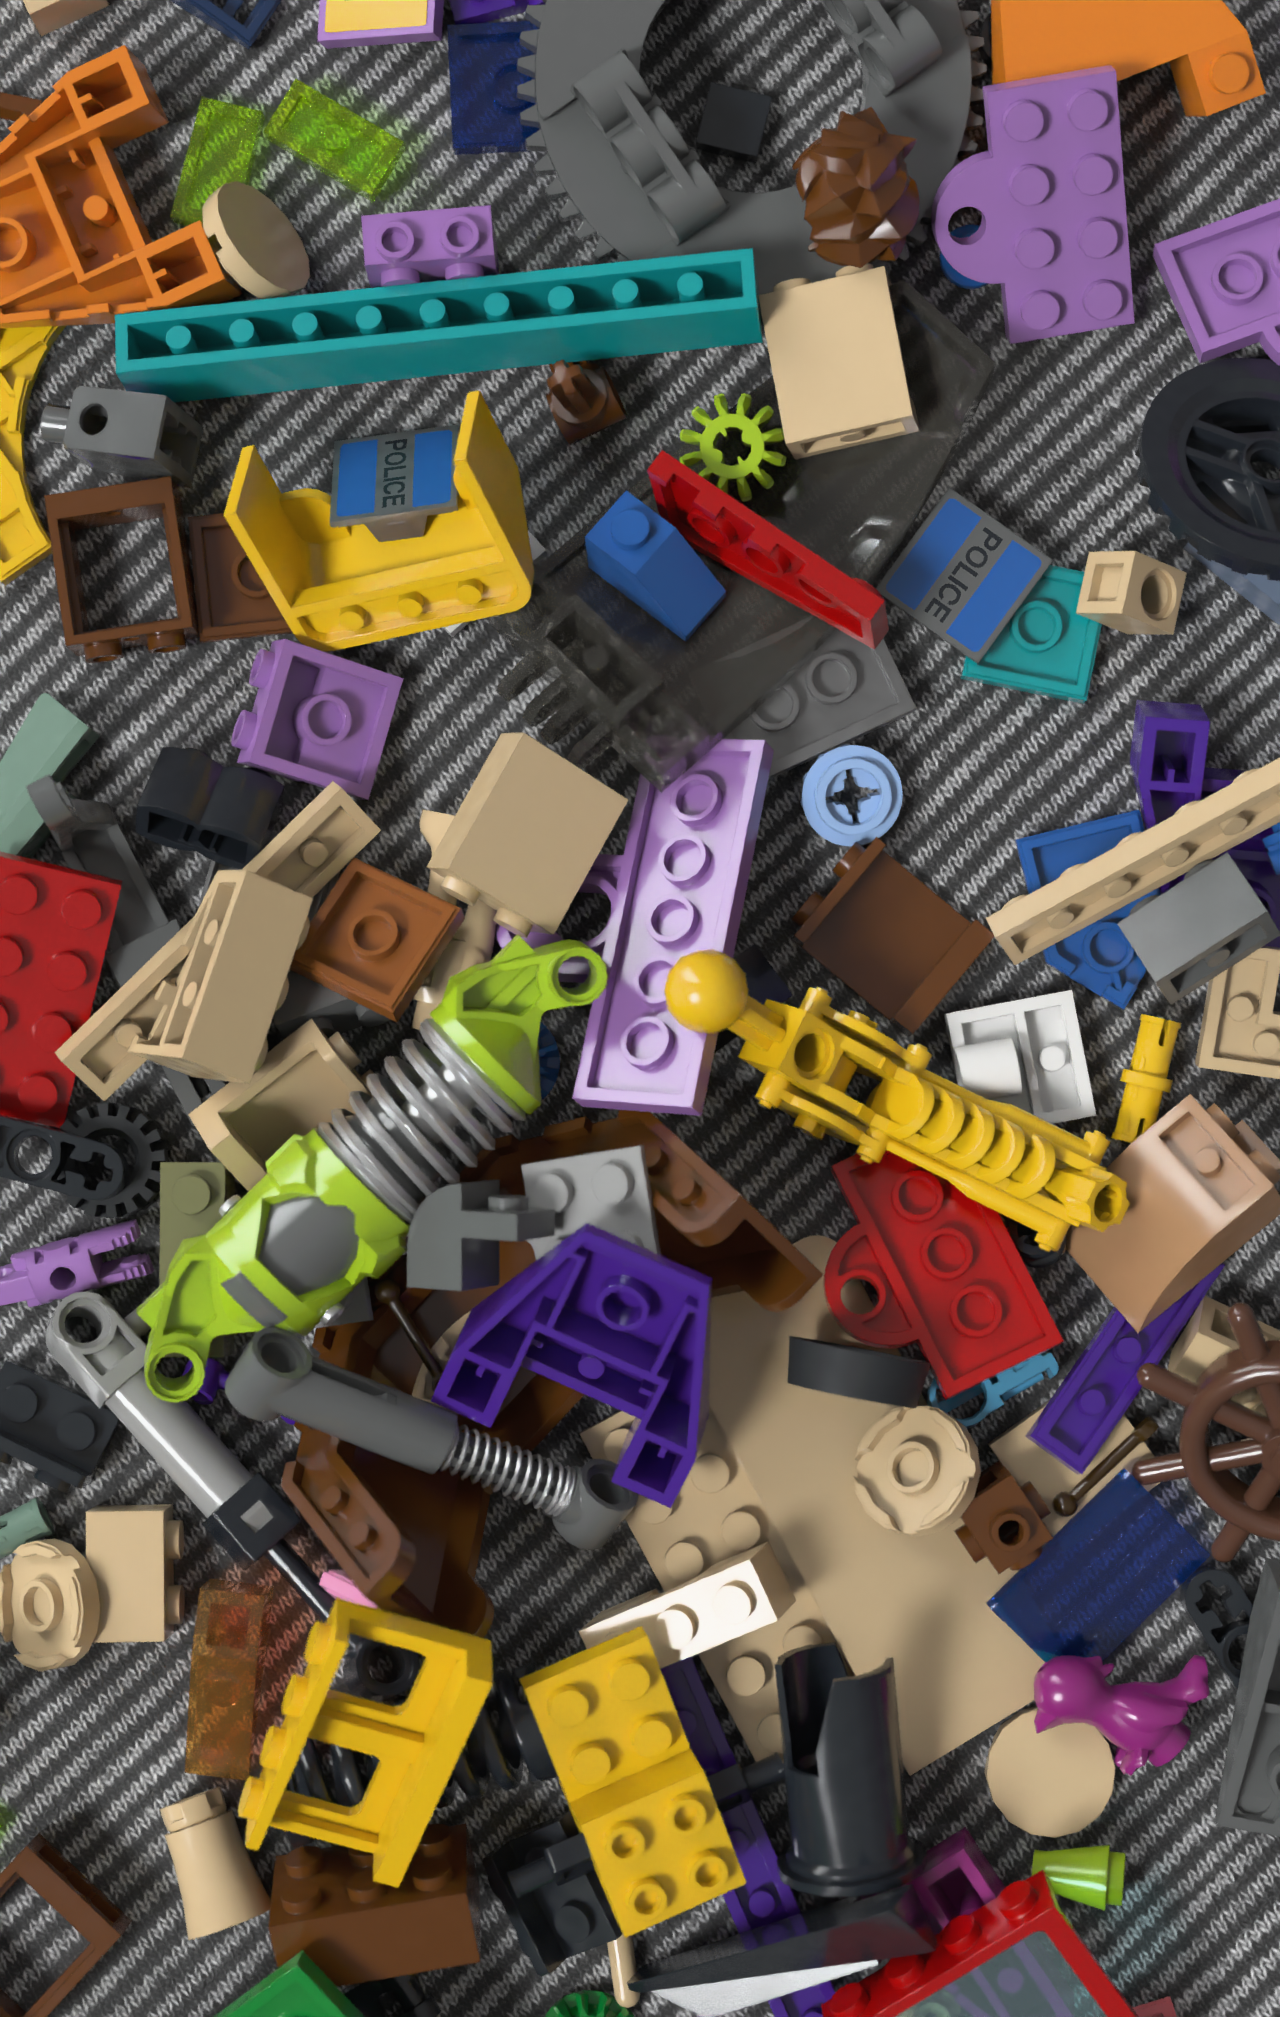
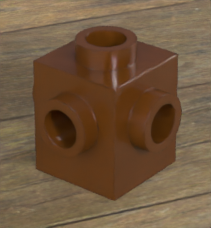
M1000 1460L980 1473L975 1497L960 1517L964 1524L954 1530L973 1561L978 1563L986 1557L998 1574L1008 1568L1016 1571L1028 1566L1042 1554V1545L1053 1539L1042 1522V1519L1050 1515L1051 1512L1030 1481L1019 1487L1012 1474Z

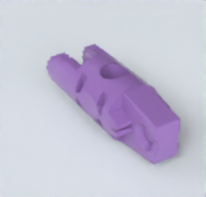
M137 1220L125 1221L86 1232L77 1237H68L47 1243L41 1247L36 1246L12 1254V1263L0 1267V1306L25 1300L28 1307L43 1305L55 1299H64L75 1292L96 1290L151 1274L154 1268L149 1254L139 1253L104 1263L101 1256L103 1252L129 1245L131 1242H135L137 1238H140L141 1232Z

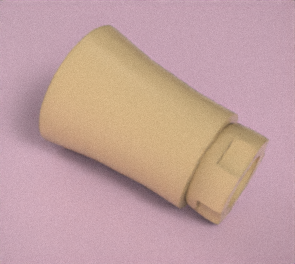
M220 1787L195 1794L160 1809L167 1831H169L164 1836L174 1863L180 1888L188 1940L227 1929L270 1910L271 1899L255 1871L241 1838L233 1811H226L227 1807Z

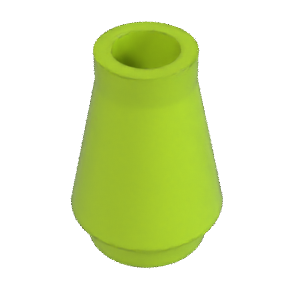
M1110 1845L1052 1851L1034 1850L1032 1876L1044 1870L1051 1881L1056 1895L1105 1911L1106 1904L1122 1906L1126 1853L1110 1851Z

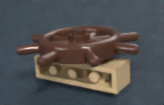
M1204 1296L1171 1351L1168 1370L1154 1363H1145L1139 1367L1136 1374L1137 1381L1142 1387L1184 1406L1179 1435L1180 1452L1138 1460L1132 1466L1131 1475L1133 1480L1140 1485H1150L1187 1477L1196 1493L1207 1506L1226 1520L1225 1525L1212 1543L1211 1553L1217 1561L1227 1563L1235 1558L1250 1533L1269 1540L1280 1541V1497L1275 1496L1280 1489V1330L1258 1321L1253 1309L1248 1304L1236 1303L1228 1307ZM1212 1419L1250 1438L1213 1445L1210 1437L1209 1423ZM1259 1463L1263 1465L1250 1486L1238 1479L1229 1470Z

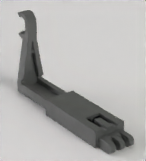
M49 774L29 784L26 788L45 824L50 828V833L67 866L72 869L122 880L108 945L112 952L105 955L120 987H122L183 928V925L176 919L170 920L111 805L105 802L71 799L60 781L55 783ZM161 1065L192 1126H195L188 1114L226 1085L225 1082L204 1079L211 1091L209 1093L202 1078L191 1077Z

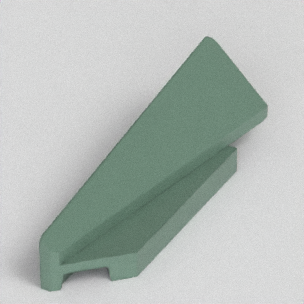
M43 693L39 696L0 761V852L30 859L49 838L51 833L50 828L45 824L37 811L26 786L49 774L55 783L59 781L62 783L100 737V735L48 693ZM66 790L69 798L77 799L69 791Z

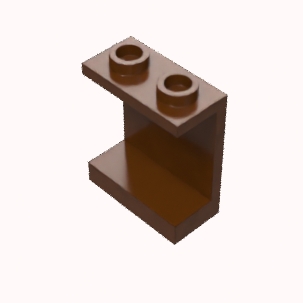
M876 837L867 849L858 842H855L832 870L841 880L826 898L815 890L791 920L800 929L795 933L792 941L909 1037L915 1033L995 936L976 919L970 923L883 851L886 844Z

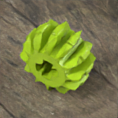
M718 394L714 396V405L719 417L711 420L705 410L699 406L692 410L695 420L705 429L702 434L690 429H683L680 432L679 438L687 444L700 446V451L681 456L680 462L688 468L704 463L706 467L698 475L709 482L714 476L718 477L719 480L716 487L727 494L730 482H737L738 494L741 500L748 502L752 500V492L746 479L754 475L760 485L767 490L774 485L771 476L760 468L763 462L775 467L785 466L786 456L778 452L766 451L765 445L780 443L785 440L783 428H775L761 433L760 429L774 415V411L770 406L760 409L751 420L747 417L752 401L749 394H741L738 399L736 414H729L728 402L725 396ZM730 431L741 432L743 444L751 448V452L745 461L740 456L737 457L739 464L735 466L725 465L724 454L720 450L715 449L716 443L721 436L729 440L727 432Z

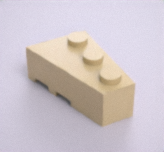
M218 870L182 941V944L190 948L191 951L175 983L173 984L166 980L162 981L154 998L164 1003L148 1037L136 1034L127 1052L191 1077L250 1084L253 1074L261 1068L268 1051L266 1036L274 1012L282 1006L289 989L287 974L295 951L301 947L307 937L310 920L307 915L313 898L248 870Z

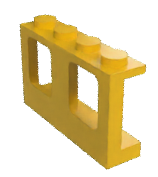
M337 1597L326 1623L316 1621L311 1630L305 1651V1661L309 1663L303 1676L294 1673L289 1681L282 1707V1713L286 1715L281 1727L272 1725L267 1732L260 1757V1765L264 1766L259 1778L250 1776L247 1779L241 1795L238 1815L239 1817L247 1818L246 1848L259 1850L269 1826L373 1853V1881L399 1887L493 1684L491 1641L391 1612H384L377 1608ZM349 1633L416 1651L425 1656L426 1659L404 1704L390 1706L329 1689L349 1644ZM307 1738L374 1755L380 1760L364 1797L358 1805L346 1807L285 1790Z

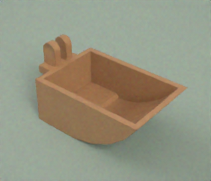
M1189 1094L1134 1140L1106 1168L1107 1172L1113 1173L1127 1182L1126 1197L1130 1205L1121 1223L1109 1226L1104 1232L1079 1225V1227L1070 1225L1066 1233V1250L1135 1331L1139 1333L1280 1215V1195L1274 1186L1280 1180V1160L1243 1120L1234 1125L1215 1103L1205 1110Z

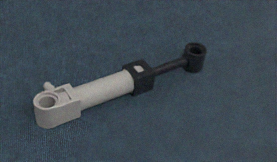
M84 1291L75 1292L65 1297L54 1310L45 1332L46 1346L52 1357L67 1371L99 1409L105 1404L204 1514L207 1519L202 1525L242 1570L249 1569L264 1555L318 1617L326 1623L336 1599L319 1585V1577L283 1538L300 1523V1517L260 1472L254 1477L186 1401L176 1403L163 1401L153 1395L148 1388L144 1374V1356L147 1345L142 1341L141 1337L151 1327L136 1314V1309L123 1319L111 1303L99 1294ZM71 1317L88 1319L96 1328L97 1338L89 1343H80L73 1340L65 1330V1321ZM349 1633V1644L347 1646L349 1652L345 1655L343 1675L345 1684L354 1696L380 1703L410 1688L418 1674V1652ZM372 1651L385 1653L393 1662L394 1675L390 1683H380L370 1675L367 1661Z

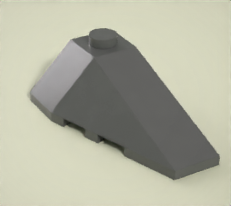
M1266 1558L1250 1616L1215 1821L1217 1826L1280 1837V1560Z

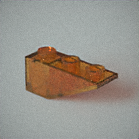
M210 1579L200 1588L191 1654L185 1773L246 1781L250 1777L274 1586Z

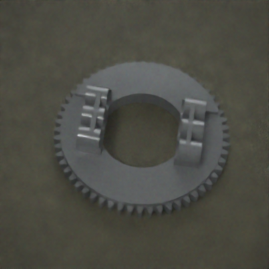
M542 0L546 5H527L525 19L539 29L521 32L519 45L536 54L518 58L517 72L534 79L517 86V98L535 103L534 106L520 113V124L537 127L539 130L525 140L526 150L546 151V155L534 165V173L536 176L555 174L556 178L545 189V196L547 200L567 197L568 201L559 212L558 218L561 222L579 217L582 219L574 239L578 243L594 236L599 239L592 257L596 262L612 253L618 256L616 262L753 248L759 295L774 292L773 287L776 284L790 279L806 278L813 283L835 278L836 272L846 267L824 260L815 251H808V246L813 243L810 240L812 226L804 220L806 198L802 201L796 185L765 193L737 192L717 187L704 170L695 150L687 145L666 114L663 103L646 86L639 74L643 44L655 19L671 0ZM820 0L861 61L863 94L860 111L872 107L889 134L917 139L913 149L904 159L909 176L916 182L920 197L919 217L913 230L906 236V241L920 246L928 237L919 221L931 225L932 205L940 184L947 174L960 163L956 157L971 156L976 151L978 145L964 135V132L978 130L982 126L984 119L969 110L970 106L981 104L984 101L983 90L973 86L972 81L982 77L987 71L986 64L971 60V55L984 46V38L966 35L965 30L974 25L979 19L978 11L959 10L958 6L964 0ZM905 245L895 261L900 265L909 257ZM876 259L874 262L868 263L873 265V268L885 266L887 274H889L886 261Z

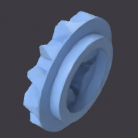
M842 744L838 748L820 754L810 770L803 776L800 803L810 826L827 841L842 846H853L855 842L865 845L871 843L876 837L880 838L896 821L902 805V784L897 770L884 755L870 747ZM847 769H849V775L853 777L857 786L867 787L870 790L877 789V792L867 793V797L857 800V810L854 811L856 821L852 820V814L848 812L844 803L834 802L831 799L826 800V797L834 796V792H840L844 789Z

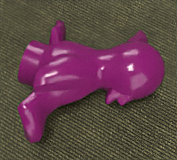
M1070 1655L1055 1656L1039 1668L1034 1677V1699L1038 1708L1034 1719L1036 1734L1063 1724L1085 1723L1094 1726L1112 1744L1117 1746L1113 1755L1115 1758L1114 1763L1117 1767H1120L1123 1774L1127 1773L1130 1776L1138 1768L1144 1766L1147 1760L1153 1766L1159 1767L1172 1760L1184 1748L1191 1735V1730L1182 1722L1186 1717L1188 1706L1210 1695L1208 1664L1205 1657L1198 1655L1192 1656L1178 1675L1161 1683L1134 1681L1109 1685L1105 1678L1111 1675L1115 1665L1112 1663L1103 1665L1101 1656L1085 1658Z

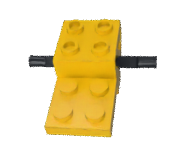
M642 1626L520 1678L579 1834L546 1848L543 1851L545 1857L515 1870L507 1871L517 1899L554 1881L557 1886H560L595 1870L624 1937L627 1938L747 1884L720 1814L752 1799L751 1793L785 1779L783 1761L778 1752H775L773 1755L742 1769L739 1764H735L706 1777L704 1770L689 1746L649 1638Z

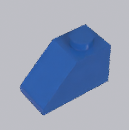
M627 490L585 536L588 567L685 642L726 597V590L680 532Z

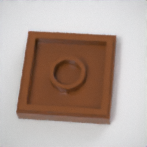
M354 857L311 920L307 937L301 947L295 951L289 969L398 1022L465 917L460 907Z

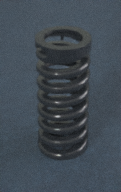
M536 1661L514 1668L519 1687L522 1686L520 1678L539 1670ZM499 1670L493 1676L501 1744L484 1702L467 1738L468 1755L463 1746L436 1808H444L453 1803L456 1794V1783L468 1798L474 1800L484 1797L489 1787L490 1773L502 1789L508 1791L517 1788L523 1776V1759L527 1765L531 1782L536 1780L545 1781L558 1777L529 1702H521L512 1674L508 1670ZM397 1697L393 1701V1706L404 1704L408 1697ZM307 1738L285 1790L346 1807L358 1805L362 1801L368 1787L357 1763L354 1751L330 1744L335 1777V1799L323 1772L314 1739ZM366 1753L370 1783L380 1760L376 1756ZM285 1830L293 1847L309 1844L316 1840V1838Z

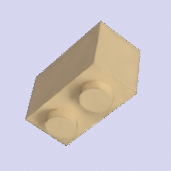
M173 1504L96 1505L86 1511V1560L97 1581L100 1600L98 1632L93 1643L165 1642L174 1633V1624L183 1623L185 1610L183 1585H174V1559H182L184 1526L182 1520H173Z

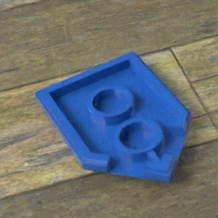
M1140 810L1016 839L1015 843L1028 894L1058 879L1068 868L1077 864L1087 863L1115 848L1128 835L1144 832ZM1157 888L1044 949L1043 954L1046 964L1124 1010L1147 969L1117 923L1128 917L1131 909L1141 900L1153 895H1161L1160 889Z

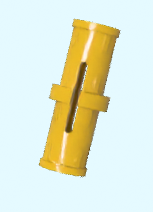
M1145 1014L1140 1015L1141 1022L1129 1070L1123 1069L1120 1081L1126 1082L1115 1130L1112 1132L1111 1138L1132 1143L1156 1123L1163 1092L1170 1093L1173 1080L1167 1079L1178 1030L1181 1028L1182 1023Z

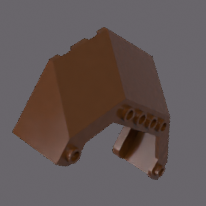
M619 1110L618 1117L592 1123L585 1116L545 1126L543 1135L521 1141L513 1134L495 1138V1150H485L483 1148L476 1156L477 1167L466 1166L459 1174L460 1183L500 1179V1195L526 1196L521 1166L523 1164L644 1145L661 1256L712 1278L711 1297L745 1291L763 1309L779 1312L792 1307L800 1301L823 1276L743 1196L651 1112ZM500 1240L499 1285L466 1291L407 1287V1254L401 1255L379 1278L367 1276L374 1320L316 1328L312 1347L320 1353L319 1358L412 1395L423 1361L389 1305L380 1302L376 1298L375 1287L377 1283L382 1279L391 1278L399 1284V1298L431 1350L441 1335L455 1321L536 1261L534 1249L526 1240ZM520 1366L491 1428L460 1414H456L457 1423L459 1426L466 1424L469 1431L477 1429L480 1435L487 1433L490 1439L498 1437L501 1443L508 1441L511 1447L518 1445L521 1451L529 1450L531 1452L585 1394ZM295 1421L294 1427L302 1432L295 1461L285 1463L280 1486L363 1597L384 1612H391L484 1638L493 1622L494 1605L489 1595L475 1579L490 1495L493 1493L492 1483L483 1488L480 1478L478 1482L472 1484L471 1474L462 1480L460 1470L451 1476L450 1466L442 1472L439 1468L435 1474L430 1475Z

